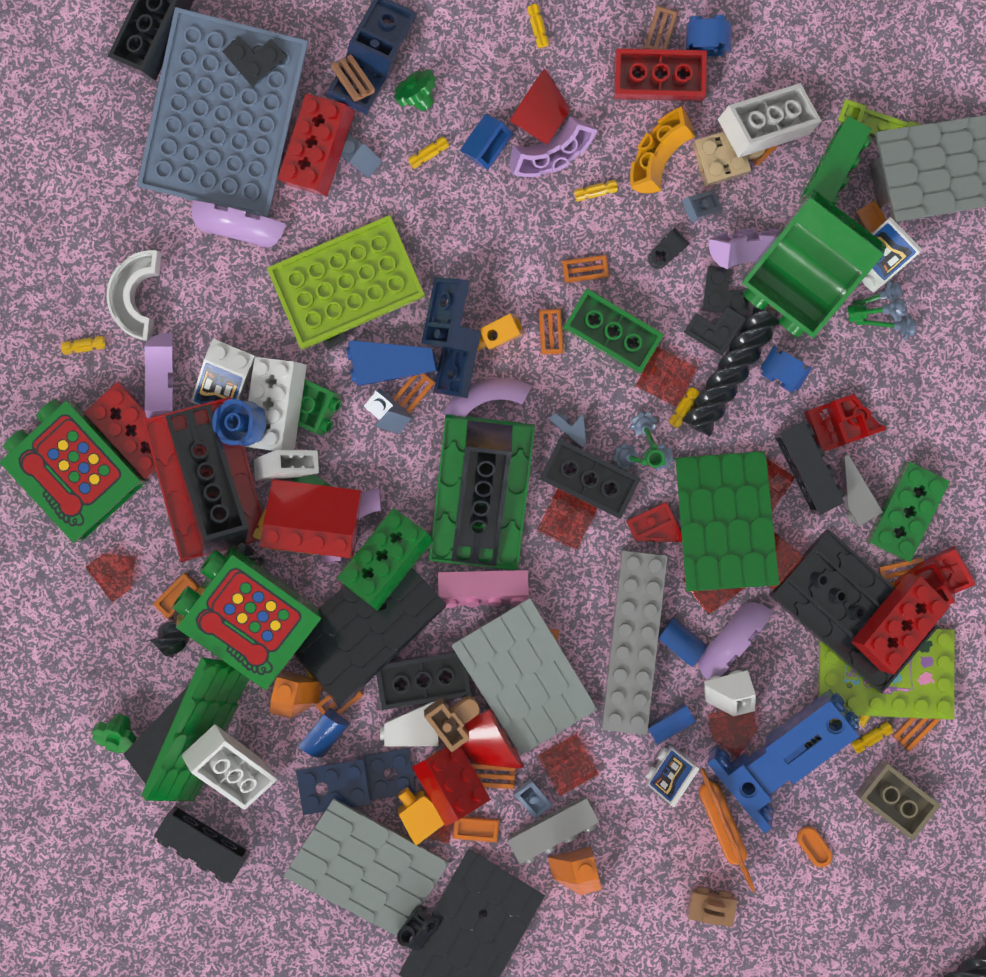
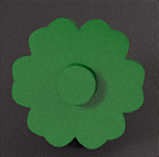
M429 69L424 71L418 70L398 84L394 90L395 95L393 98L401 107L408 104L409 106L413 105L420 111L427 110L434 103L432 89L436 86L434 83L436 77Z
M115 714L107 724L98 722L92 730V739L98 745L105 746L107 750L115 753H125L136 741L137 737L130 731L131 720L122 714Z

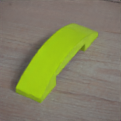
M848 99L844 100L837 120L841 123L849 116L870 127L872 130L869 135L875 137V133L879 131L921 125L912 121L905 122L867 109V106Z

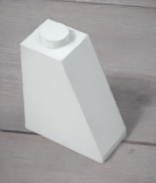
M275 450L255 458V481L285 480L319 473L317 450Z
M434 702L424 703L385 721L384 727H380V740H384V746H439V735L424 717V709Z

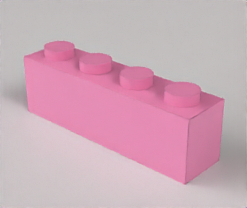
M528 570L438 572V596L446 603V608H454L459 605H466L471 608L478 607L479 605L499 607L502 604H511L512 606H517L529 598Z

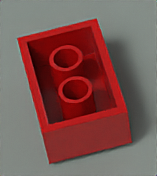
M461 746L453 752L448 747H445L412 767L445 827L460 820L491 800Z

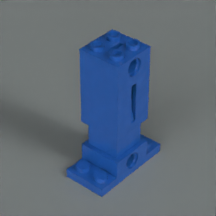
M829 689L767 735L765 745L750 756L744 752L734 761L730 762L731 757L726 750H721L718 746L710 750L707 764L764 833L772 829V812L774 811L769 802L772 801L773 792L789 780L794 785L859 737L860 726L858 722L860 720L852 710L848 711L845 708V701L839 693L836 692L834 694Z

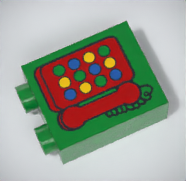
M53 399L36 414L41 424L28 435L21 429L3 444L2 447L8 454L0 461V464L73 543L83 542L145 485L148 480L141 476L76 402L65 401L61 404L57 399Z
M232 545L224 555L214 550L199 571L207 577L197 591L187 586L172 606V609L179 613L176 628L261 688L267 690L321 620L319 608Z

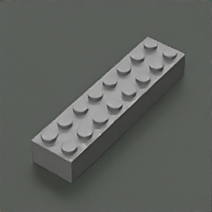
M621 550L601 719L602 730L647 735L667 555Z

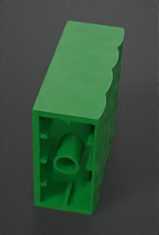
M813 189L746 272L742 284L747 289L743 294L749 302L759 309L764 310L768 305H771L783 315L779 319L780 324L794 336L800 337L806 332L814 338L884 255L886 244Z

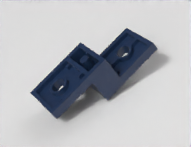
M373 0L349 41L347 56H353L375 88L374 93L354 102L336 75L327 91V96L368 115L395 66L398 50L417 17V12L391 0ZM382 20H391L393 24H385ZM340 68L352 85L353 83L350 80V77L348 76L346 71L343 68Z
M434 277L421 344L442 349L433 393L468 398L481 334L480 331L460 326L468 294L469 281Z
M409 748L343 758L342 762L296 769L303 815L325 812L333 798L349 807L370 805L374 799L397 796L406 787L412 793H416ZM387 768H394L397 772V777L393 780H388L384 775V771ZM318 783H326L329 791L326 794H319L316 791Z

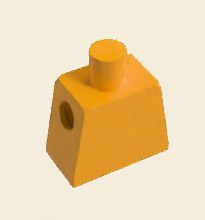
M510 313L480 328L481 335L477 351L485 347L493 350L525 335L517 315ZM494 331L498 333V337L496 339L492 338V333Z
M406 787L398 793L397 796L403 803L398 808V814L415 845H418L444 825L425 791L422 790L414 796L409 788Z

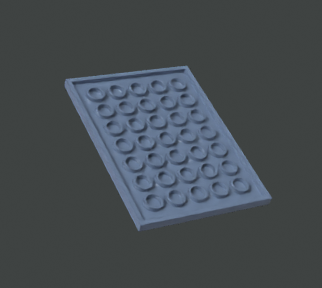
M175 7L137 187L189 200L212 203L225 208L230 207L246 211V214L269 218L309 41ZM238 36L245 41L254 53L270 39H273L287 58L258 84L252 87L222 51Z

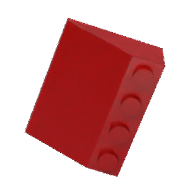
M272 479L262 525L260 547L353 558L362 490Z

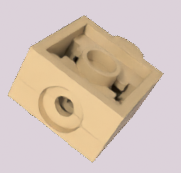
M725 132L695 140L692 144L705 187L748 175L751 171L748 161L759 158L765 152L764 149L738 158Z

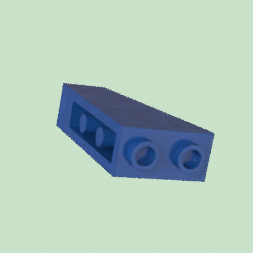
M353 340L348 341L349 347H346L348 360H352L353 369H350L352 382H356L357 386L438 371L435 351L432 348Z

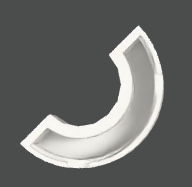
M156 250L142 251L129 256L128 259L116 267L107 287V304L112 318L124 332L143 341H147L152 337L154 320L144 317L138 311L134 295L137 287L143 280L159 276L162 254Z

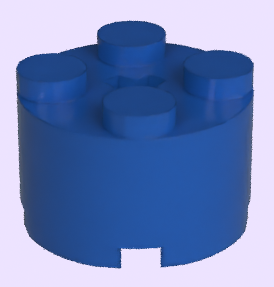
M714 15L712 19H703L702 16L690 17L686 31V50H707V57L723 56L724 51H727L728 54L731 53L732 23L726 21V16Z
M773 345L760 367L763 370L761 375L772 382L775 378L782 382L780 386L791 393L794 390L799 391L812 368L807 366L804 369L805 363L781 350L780 353H777L778 347Z
M229 399L215 410L212 420L213 430L218 434L223 443L250 446L262 440L266 428L265 410L258 404L247 400Z

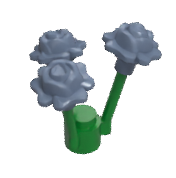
M890 279L887 281L885 290L880 291L879 294L854 301V304L848 305L850 323L856 322L857 325L894 328V330H900L904 340H907L908 336H913L917 330V321L910 318V313L901 321L902 316H905L907 313V303L900 299L903 296L900 284L892 282ZM888 298L891 301L889 305H883L881 308L868 309L867 305H864L878 299L884 300ZM883 312L884 314H891L895 322L864 319L868 318V314Z
M640 411L637 416L631 418L632 424L630 425V428L637 435L642 433L646 435L651 444L644 452V458L637 457L638 453L634 451L635 447L633 445L622 443L620 447L615 448V455L612 459L616 462V467L628 470L630 466H634L635 462H638L644 466L649 464V466L659 471L662 468L668 469L670 463L674 461L671 455L672 449L666 448L665 444L658 446L650 431L656 428L654 423H656L657 419L651 415L650 411L646 413Z

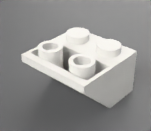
M736 670L727 676H713L704 681V695L707 703L732 716L755 711L756 694L748 670Z

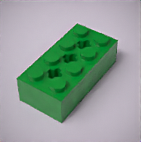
M849 116L840 123L798 201L799 204L805 200L813 189L834 205L837 204L840 198L837 196V193L846 187L850 179L848 173L856 168L861 159L858 154L863 149H866L872 138L869 136L872 130L870 127Z
M587 288L563 327V330L638 375L642 373L664 336L663 333ZM594 315H596L598 317L597 321H599V325H590V320H588V316L593 317ZM616 327L618 329L616 332L619 333L618 336L610 337L607 328L612 329ZM636 339L635 344L638 345L637 348L633 347L630 349L627 340Z
M904 462L881 508L883 513L877 516L865 542L903 561L911 562L950 481L912 462ZM920 487L921 494L915 497L914 488ZM905 508H910V516L907 515L905 517L906 513L903 512ZM895 528H901V529H900V531H901V535H900V536L897 535V536L895 537V535H896V533H894V529H895Z
M393 508L337 579L378 611L430 546L433 539L425 530Z

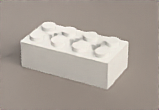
M801 83L731 104L718 118V121L735 153L740 158L810 135L820 124L821 119Z
M254 357L248 401L258 404L265 410L266 428L260 442L244 447L272 451L295 450L306 364Z
M215 724L181 755L192 774L244 810L278 780L263 759Z

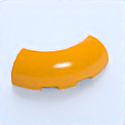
M682 106L657 121L659 124L650 133L646 132L637 147L638 153L635 161L631 163L630 185L636 192L646 194L662 191L661 179L667 161L682 144L695 138L691 121Z

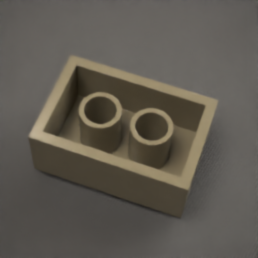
M883 760L880 761L854 794L911 840L916 838L941 806Z

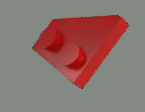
M667 502L626 520L635 541L682 542V533Z

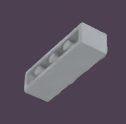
M585 795L509 835L507 841L519 864L524 862L529 864L538 858L537 855L543 852L548 854L557 849L559 843L573 841L577 838L576 834L585 831V833L592 831L597 827L596 824L599 823V819Z

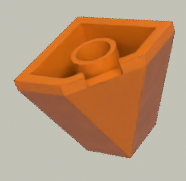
M281 670L276 677L272 692L270 713L293 718L319 703L322 687L314 678Z
M591 846L548 857L552 877L555 881L579 895L602 890Z

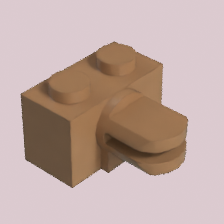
M471 696L462 698L451 707L441 697L424 709V717L451 752L470 739L469 732L464 725L479 714L478 702Z
M697 886V889L691 888L686 915L690 920L733 927L737 899L735 896H732L730 891L719 890V893L710 892V888Z

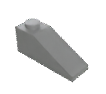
M849 454L843 455L841 457L843 492L845 495L844 507L847 510L844 514L850 524L854 523L856 526H861L883 512Z

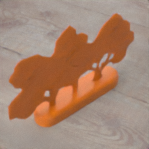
M701 767L704 782L699 787V796L723 854L730 864L740 865L741 872L744 874L748 886L755 893L750 873L744 864L747 858V850L718 783L709 780L705 769Z

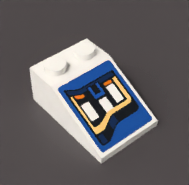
M891 217L872 232L874 236L886 244L884 255L862 280L863 284L872 292H875L922 251L916 242Z
M213 339L205 356L191 402L201 405L227 397L240 400L252 373L254 357L256 356Z
M669 745L668 748L663 747L658 754L657 759L659 761L655 767L651 766L645 775L647 778L645 782L667 803L675 807L699 768L690 757Z

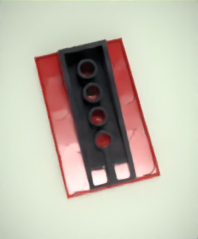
M231 397L143 419L145 434L181 563L210 555L214 550L219 552L228 550L231 545L236 547L240 542L249 544L260 541L253 537V533L256 528H259L257 524L262 516L245 448L244 446L223 443L218 434L213 430L212 420L215 410L224 404L223 402L231 399Z

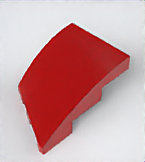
M543 69L521 101L510 122L548 146L571 110L545 69Z
M854 394L804 412L807 422L814 431L815 436L813 438L815 444H820L824 452L886 430V427L883 424H879L872 417V412L864 407ZM827 409L829 416L824 414L822 410Z
M956 546L950 547L921 562L895 581L896 586H898L907 574L921 576L949 605L955 603V593L976 585L973 575Z
M492 709L477 715L464 725L469 732L470 739L462 744L461 747L475 764L518 769L524 767L517 749L512 748L504 728L500 729Z

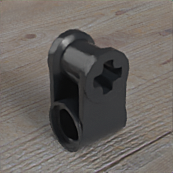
M673 228L649 254L648 262L650 266L655 269L665 267L690 243L676 228ZM663 254L662 260L657 262L655 260L657 255Z
M417 906L398 931V943L411 950L417 951L421 949L432 932L437 928L439 919L436 916H431L425 906Z

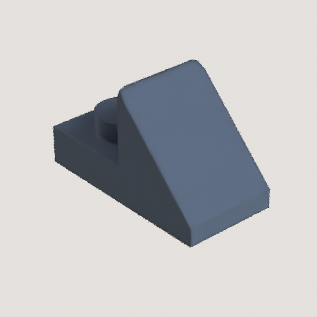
M348 133L341 157L369 179L382 163V160L364 143L361 144Z
M714 189L682 200L685 211L692 223L723 210Z
M380 388L376 390L364 405L367 410L380 420L376 427L400 434L413 418L412 415Z
M554 412L548 419L580 447L583 448L586 445L583 413L572 426L568 424L571 420L560 412L557 415Z
M533 778L513 792L514 796L535 819L553 806L539 789Z

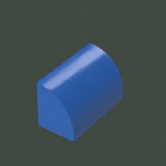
M484 114L460 151L481 167L489 170L514 133L501 121Z
M675 617L671 618L658 636L660 641L691 667L696 664L707 648V645Z
M682 703L649 723L648 730L657 745L696 723L686 704Z
M329 707L298 747L313 757L322 758L350 723Z

